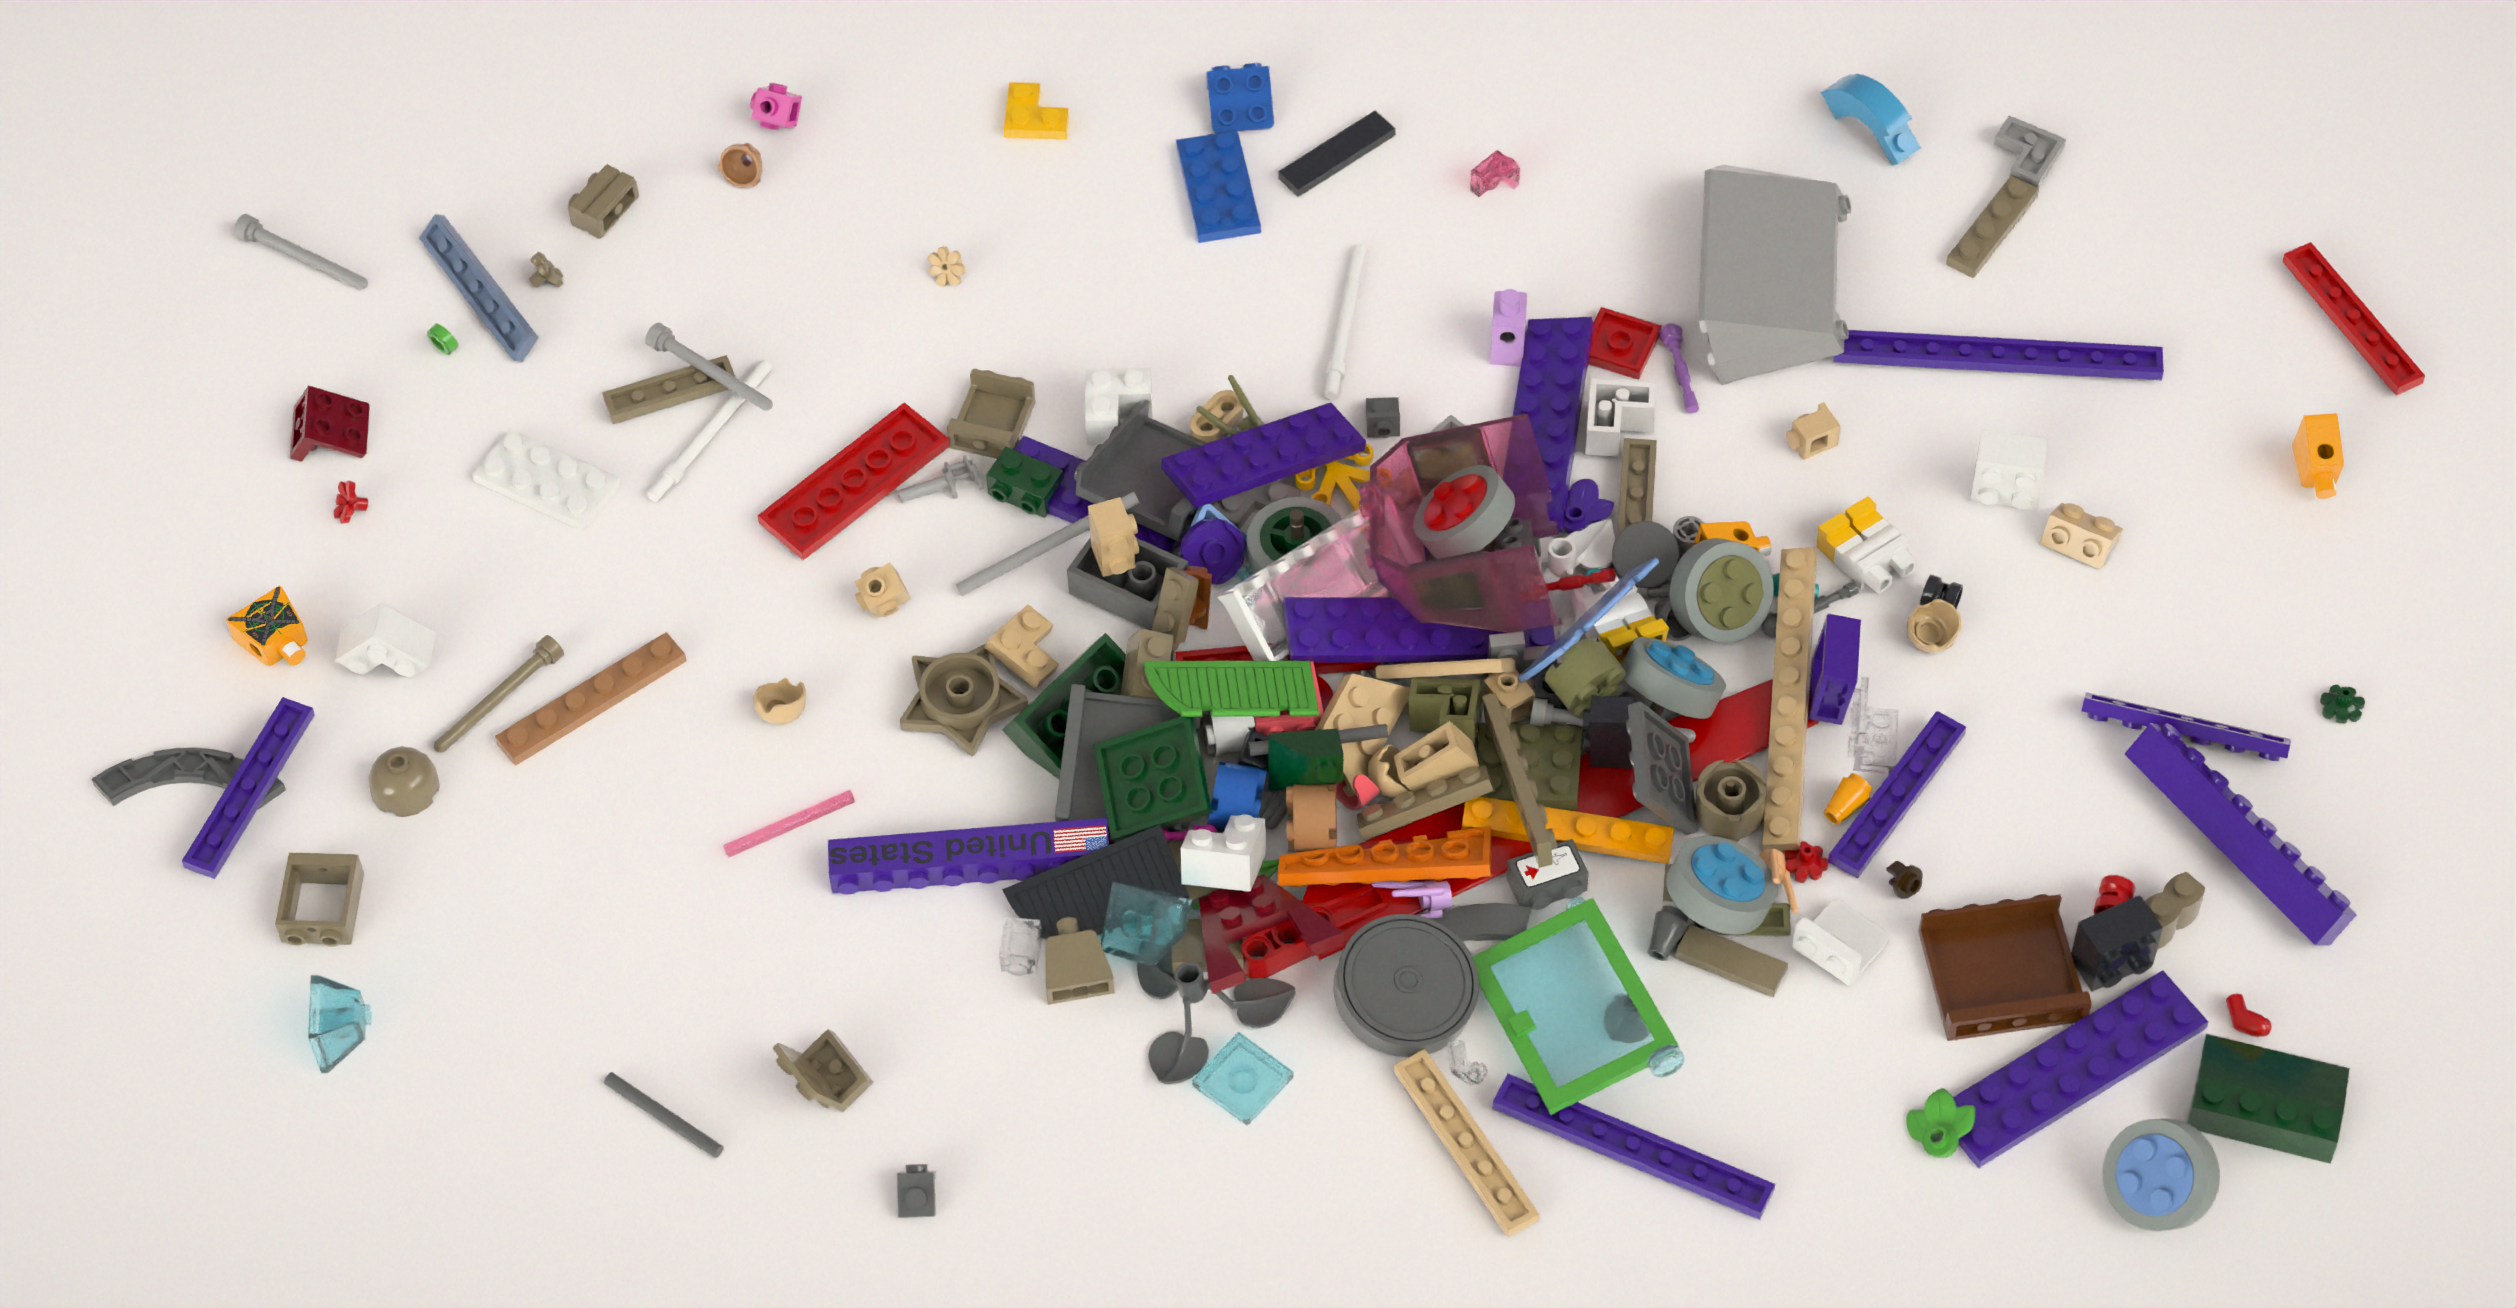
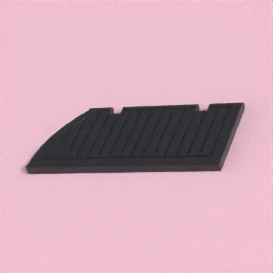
M1160 824L1002 889L1016 915L1027 927L1045 940L1048 937L1058 936L1056 923L1063 918H1076L1079 931L1085 929L1095 930L1098 936L1153 913L1149 903L1159 899L1162 907L1166 908L1190 898L1185 884H1182L1181 874Z

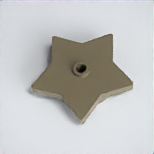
M985 644L968 653H953L940 658L912 656V666L918 692L902 715L900 727L903 731L943 733L968 755L974 756L991 724L1022 711L1028 705V699L1021 692L998 677L994 655L984 648Z

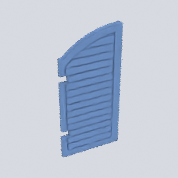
M1653 558L1629 570L1517 677L1521 683L1528 680L1564 654L1585 632L1616 605L1637 582L1641 581L1659 563V560Z

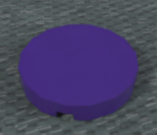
M1218 518L1204 519L1191 526L1184 535L1180 546V558L1187 560L1189 566L1207 568V573L1212 574V584H1223L1233 578L1242 567L1244 549H1246L1245 540L1240 531L1228 521Z

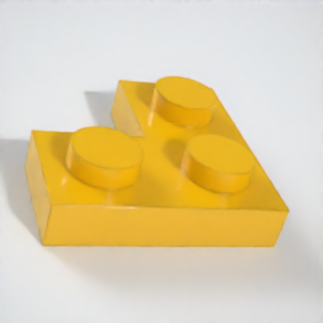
M1009 82L1004 121V138L1067 140L1069 108L1039 107L1040 83Z

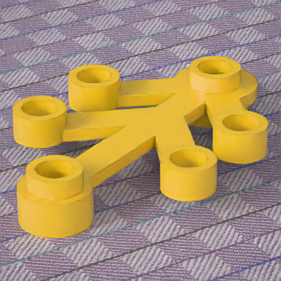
M1366 444L1365 451L1345 457V459L1354 460L1360 466H1367L1373 461L1374 450L1372 446ZM1361 453H1366V454H1368V455H1367V456H1360L1359 454H1361ZM1337 460L1324 464L1326 468L1325 476L1319 491L1315 492L1311 498L1326 502L1325 504L1331 507V496L1337 485L1353 510L1356 511L1369 502L1364 501L1351 480L1370 484L1375 489H1384L1389 482V471L1384 467H1375L1369 471L1341 464ZM1317 467L1295 475V484L1300 490H1310L1315 486ZM1381 476L1384 477V479L1378 480L1375 479V477ZM1307 477L1310 480L1303 481L1301 478ZM1369 521L1356 530L1369 533L1374 531V528Z

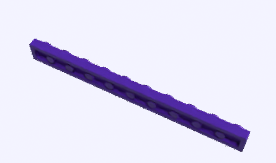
M1848 330L1849 337L1844 340V353L1833 356V363L2162 380L2164 373L2163 347L1864 330Z

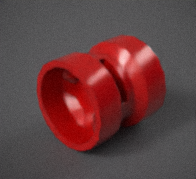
M2119 875L2103 877L2099 887L2101 896L2096 899L2093 910L2094 914L2132 899L2136 889L2134 883Z

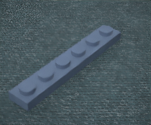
M434 214L419 239L512 360L522 362L539 338L447 218L444 215Z

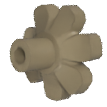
M537 252L531 258V262L536 266L537 271L529 278L530 282L538 288L547 280L559 288L563 285L562 272L558 268H553L554 265L546 259L543 253Z

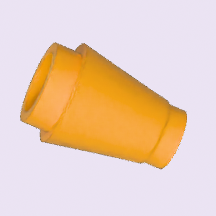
M1851 773L1848 777H1843L1827 808L1823 811L1824 815L1832 823L1840 825L1842 821L1870 800L1869 794L1872 792V787L1864 778L1855 773Z

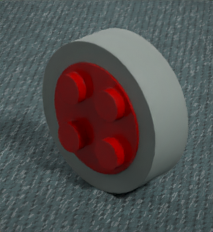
M1486 465L1470 466L1448 476L1429 492L1417 509L1413 521V529L1416 536L1431 554L1441 561L1460 560L1478 552L1482 548L1489 554H1493L1495 549L1494 539L1510 520L1515 507V497L1493 468Z

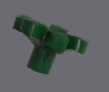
M2333 685L2330 687L2329 693L2324 692L2321 695L2320 703L2325 706L2322 714L2326 719H2331L2336 715V722L2346 724L2348 718L2352 722H2357L2362 716L2360 709L2364 708L2365 700L2363 697H2355L2357 692L2352 687L2341 688L2339 685Z

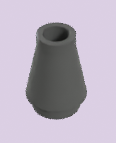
M1664 905L1661 911L1656 912L1651 942L1647 953L1655 959L1666 961L1672 949L1689 927L1687 923L1689 917L1679 908Z

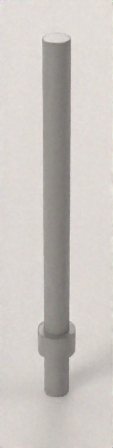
M1134 491L1121 498L1125 510L1140 503ZM1089 515L957 583L956 587L959 593L963 596L1090 530Z

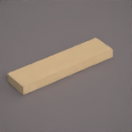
M1500 658L1379 665L1375 667L1376 679L1515 672V659Z

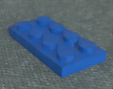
M1238 130L1177 139L1176 149L1198 243L1260 234L1261 224Z

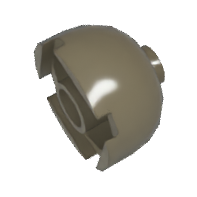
M400 746L382 753L373 763L369 773V787L373 802L381 811L385 813V810L395 812L396 816L399 817L416 815L427 809L433 803L432 798L440 788L438 774L432 761L426 754L412 747Z

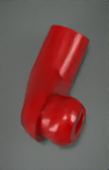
M2232 994L2226 998L2231 1021L2237 1031L2253 1037H2265L2270 1034L2272 1030L2271 1021L2261 1014L2247 1010L2242 994Z

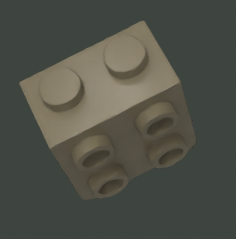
M829 1029L803 1053L781 1043H777L773 1047V1050L778 1055L776 1059L777 1064L785 1073L795 1077L798 1081L795 1086L800 1094L809 1101L812 1099L817 1100L825 1108L831 1106L843 1112L873 1083L872 1079L836 1033Z

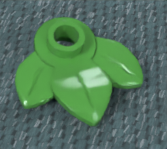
M1940 1088L1928 1097L1924 1110L1916 1109L1908 1112L1906 1117L1908 1132L1913 1139L1923 1142V1147L1928 1154L1936 1158H1947L1957 1150L1959 1145L1958 1139L1972 1129L1975 1122V1107L1966 1105L1957 1108L1953 1096L1946 1089ZM1943 1135V1138L1939 1142H1936L1937 1139Z

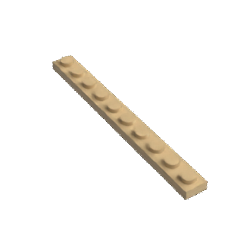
M1815 547L1781 549L1766 783L1767 796L1763 831V847L1765 850H1800L1817 565Z

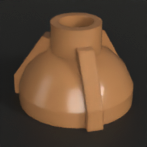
M747 142L744 144H733L721 154L719 165L717 166L718 171H721L724 178L734 186L745 188L752 185L754 187L760 182L762 174L761 154ZM747 155L752 158V161L747 158Z

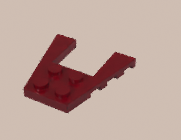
M1265 874L1256 877L1250 892L1217 889L1199 898L1208 981L1212 994L1246 982L1243 969L1227 944L1283 922H1291L1312 956L1346 944L1344 934L1339 928Z

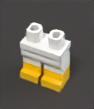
M1867 496L1846 509L1845 514L1841 512L1818 526L1816 547L1848 577L1854 579L1860 590L1869 586L1880 594L1892 584L1890 571L1894 569L1901 577H1907L1916 570L1917 560L1909 552L1910 540L1904 534L1901 535L1895 526L1890 525L1876 511L1877 504Z
M1617 576L1613 582L1600 583V593L1594 594L1590 586L1587 585L1574 590L1572 601L1577 609L1575 622L1619 581ZM1635 585L1594 626L1584 633L1587 638L1592 637L1595 642L1599 638L1620 664H1622L1636 638L1648 637L1666 641L1669 627L1662 618L1657 620L1650 612L1644 598L1639 593H1636L1637 587ZM1621 649L1622 653L1616 656L1617 650Z

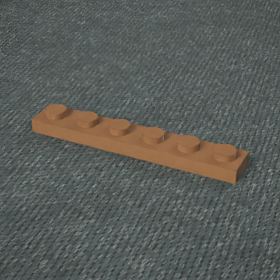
M665 632L495 736L496 742L516 766L687 661L686 655L671 636Z

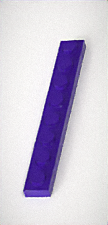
M1508 1073L1492 1103V1109L1758 1220H1761L1775 1190V1183L1576 1102L1550 1115L1534 1084Z

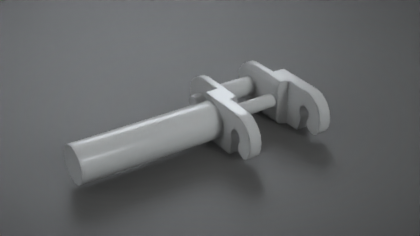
M965 455L962 462L950 466L947 462H944L945 468L942 469V472L945 475L897 490L901 503L946 488L949 489L953 499L958 498L955 481L970 476V479L978 485L979 490L984 489V484L976 464H973L972 460H968ZM963 468L967 470L966 473L954 476L952 473Z

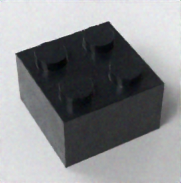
M2141 895L2078 922L2071 953L2076 969L2092 992L2102 987H2113L2122 978L2133 973L2136 975L2148 971L2154 964L2163 927Z

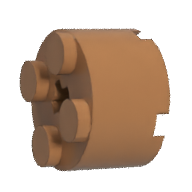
M1330 783L1329 785L1294 784L1293 787H1286L1288 818H1293V820H1287L1286 825L1288 851H1295L1297 853L1337 848L1336 783Z

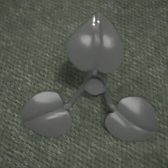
M1142 943L1138 956L1137 972L1143 991L1152 998L1167 999L1178 989L1184 1004L1185 1034L1167 1032L1156 1038L1149 1050V1063L1159 1082L1163 1084L1181 1083L1197 1075L1204 1068L1208 1060L1209 1049L1207 1042L1203 1038L1191 1037V1003H1198L1203 1000L1207 991L1211 990L1208 979L1204 977L1202 968L1196 963H1184L1173 973L1172 947H1160ZM1252 978L1235 987L1234 998L1236 1001L1231 1000L1222 991L1215 993V995L1230 1008H1238L1237 1016L1241 1023L1252 1028H1264L1276 1023L1284 1015L1296 995V989L1284 981L1270 978Z

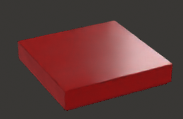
M1601 307L1593 322L1594 329L1588 364L1639 380L1659 339L1662 325Z

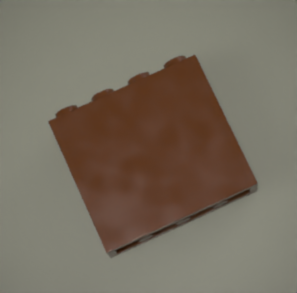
M2040 894L2029 899L2015 901L2004 899L1997 903L1986 905L1969 904L1962 908L1951 910L1934 909L1928 913L1921 914L1918 934L1947 1041L2072 1024L2089 1015L2092 1001L2089 991H2082L2059 912L2062 899L2060 894L2051 896Z

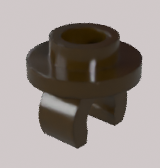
M1897 860L1886 868V871L1894 876L1889 880V884L1893 887L1896 896L1906 899L1915 895L1920 890L1923 877L1920 868L1915 865L1906 867Z

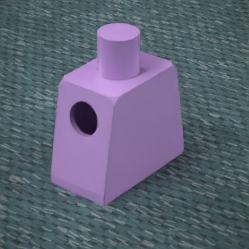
M1507 289L1494 293L1490 365L1521 367L1527 313V293ZM1503 333H1513L1514 340L1511 342L1503 341Z

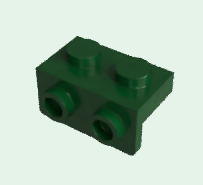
M1006 446L986 474L988 494L995 500L1007 502L1021 508L1028 514H1036L1043 518L1049 513L1048 501L1064 479L1063 470Z

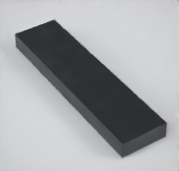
M1375 110L1278 171V179L1299 197L1394 137L1395 127Z

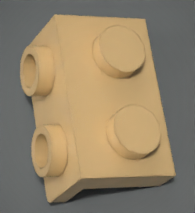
M2061 503L2050 514L2040 543L2043 546L2101 569L2105 564L2110 549L2119 541L2123 528L2116 526L2114 521L2103 516L2095 517L2085 513L2083 508L2078 505Z

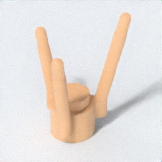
M1776 849L1762 851L1758 856L1771 869L1773 883L1777 885L1780 882L1783 883L1793 914H1797L1799 909L1790 882V872L1786 870L1784 854Z

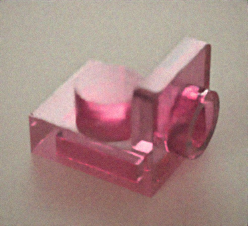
M1496 150L1471 170L1470 191L1480 197L1488 190L1495 189L1500 181L1515 189L1519 186V165L1513 158L1507 157L1499 150Z

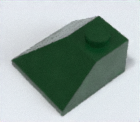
M1338 729L1268 733V792L1286 791V787H1293L1294 784L1329 785L1330 783H1336V787L1343 782L1344 754Z

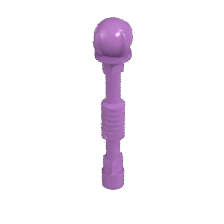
M1668 323L1662 327L1659 338L1664 343V346L1668 347L1669 351L1673 354L1675 361L1674 370L1678 384L1682 386L1684 392L1683 400L1686 412L1695 413L1699 410L1694 391H1691V378L1687 364L1683 361L1680 352L1683 330L1679 325Z

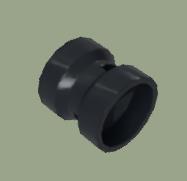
M1931 574L1923 589L1920 605L1928 604L1934 599H1941L1952 604L1957 609L1963 592V585L1956 582L1948 584L1943 582L1941 577Z

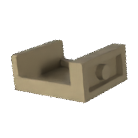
M972 369L970 373L971 386L958 418H951L947 426L949 448L997 459L1005 446L1014 450L1021 440L1036 403L1034 383L1021 377L1014 378L996 374L990 370Z

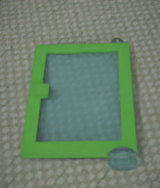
M1575 897L1566 904V911L1472 956L1478 971L1479 986L1550 1115L1649 1067L1655 1077H1667L1677 1072L1683 1066L1685 1056L1593 898L1585 901L1583 897Z

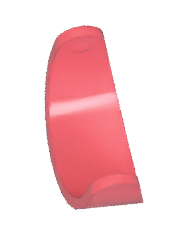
M1363 774L1356 775L1352 781L1357 795L1347 796L1343 787L1347 784L1344 778L1343 782L1336 787V798L1347 808L1355 811L1360 810L1380 794L1379 788Z

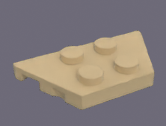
M1353 673L1344 675L1315 730H1343L1387 724L1389 736L1408 701L1410 688ZM1387 738L1341 744L1344 754L1343 778L1347 784L1343 787V790L1347 796L1357 795L1352 785L1353 778L1358 774L1368 775L1369 760L1383 747Z

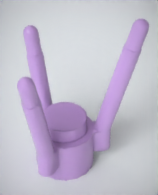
M1378 881L1372 883L1373 887L1404 889L1394 890L1392 892L1394 897L1419 896L1421 908H1428V912L1418 916L1429 919L1441 918L1443 916L1442 910L1452 907V895L1448 881Z

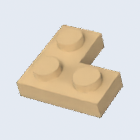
M1029 604L994 633L984 646L985 649L1035 690L1054 674L1059 666L1058 662L1037 646L1051 632L1053 624Z

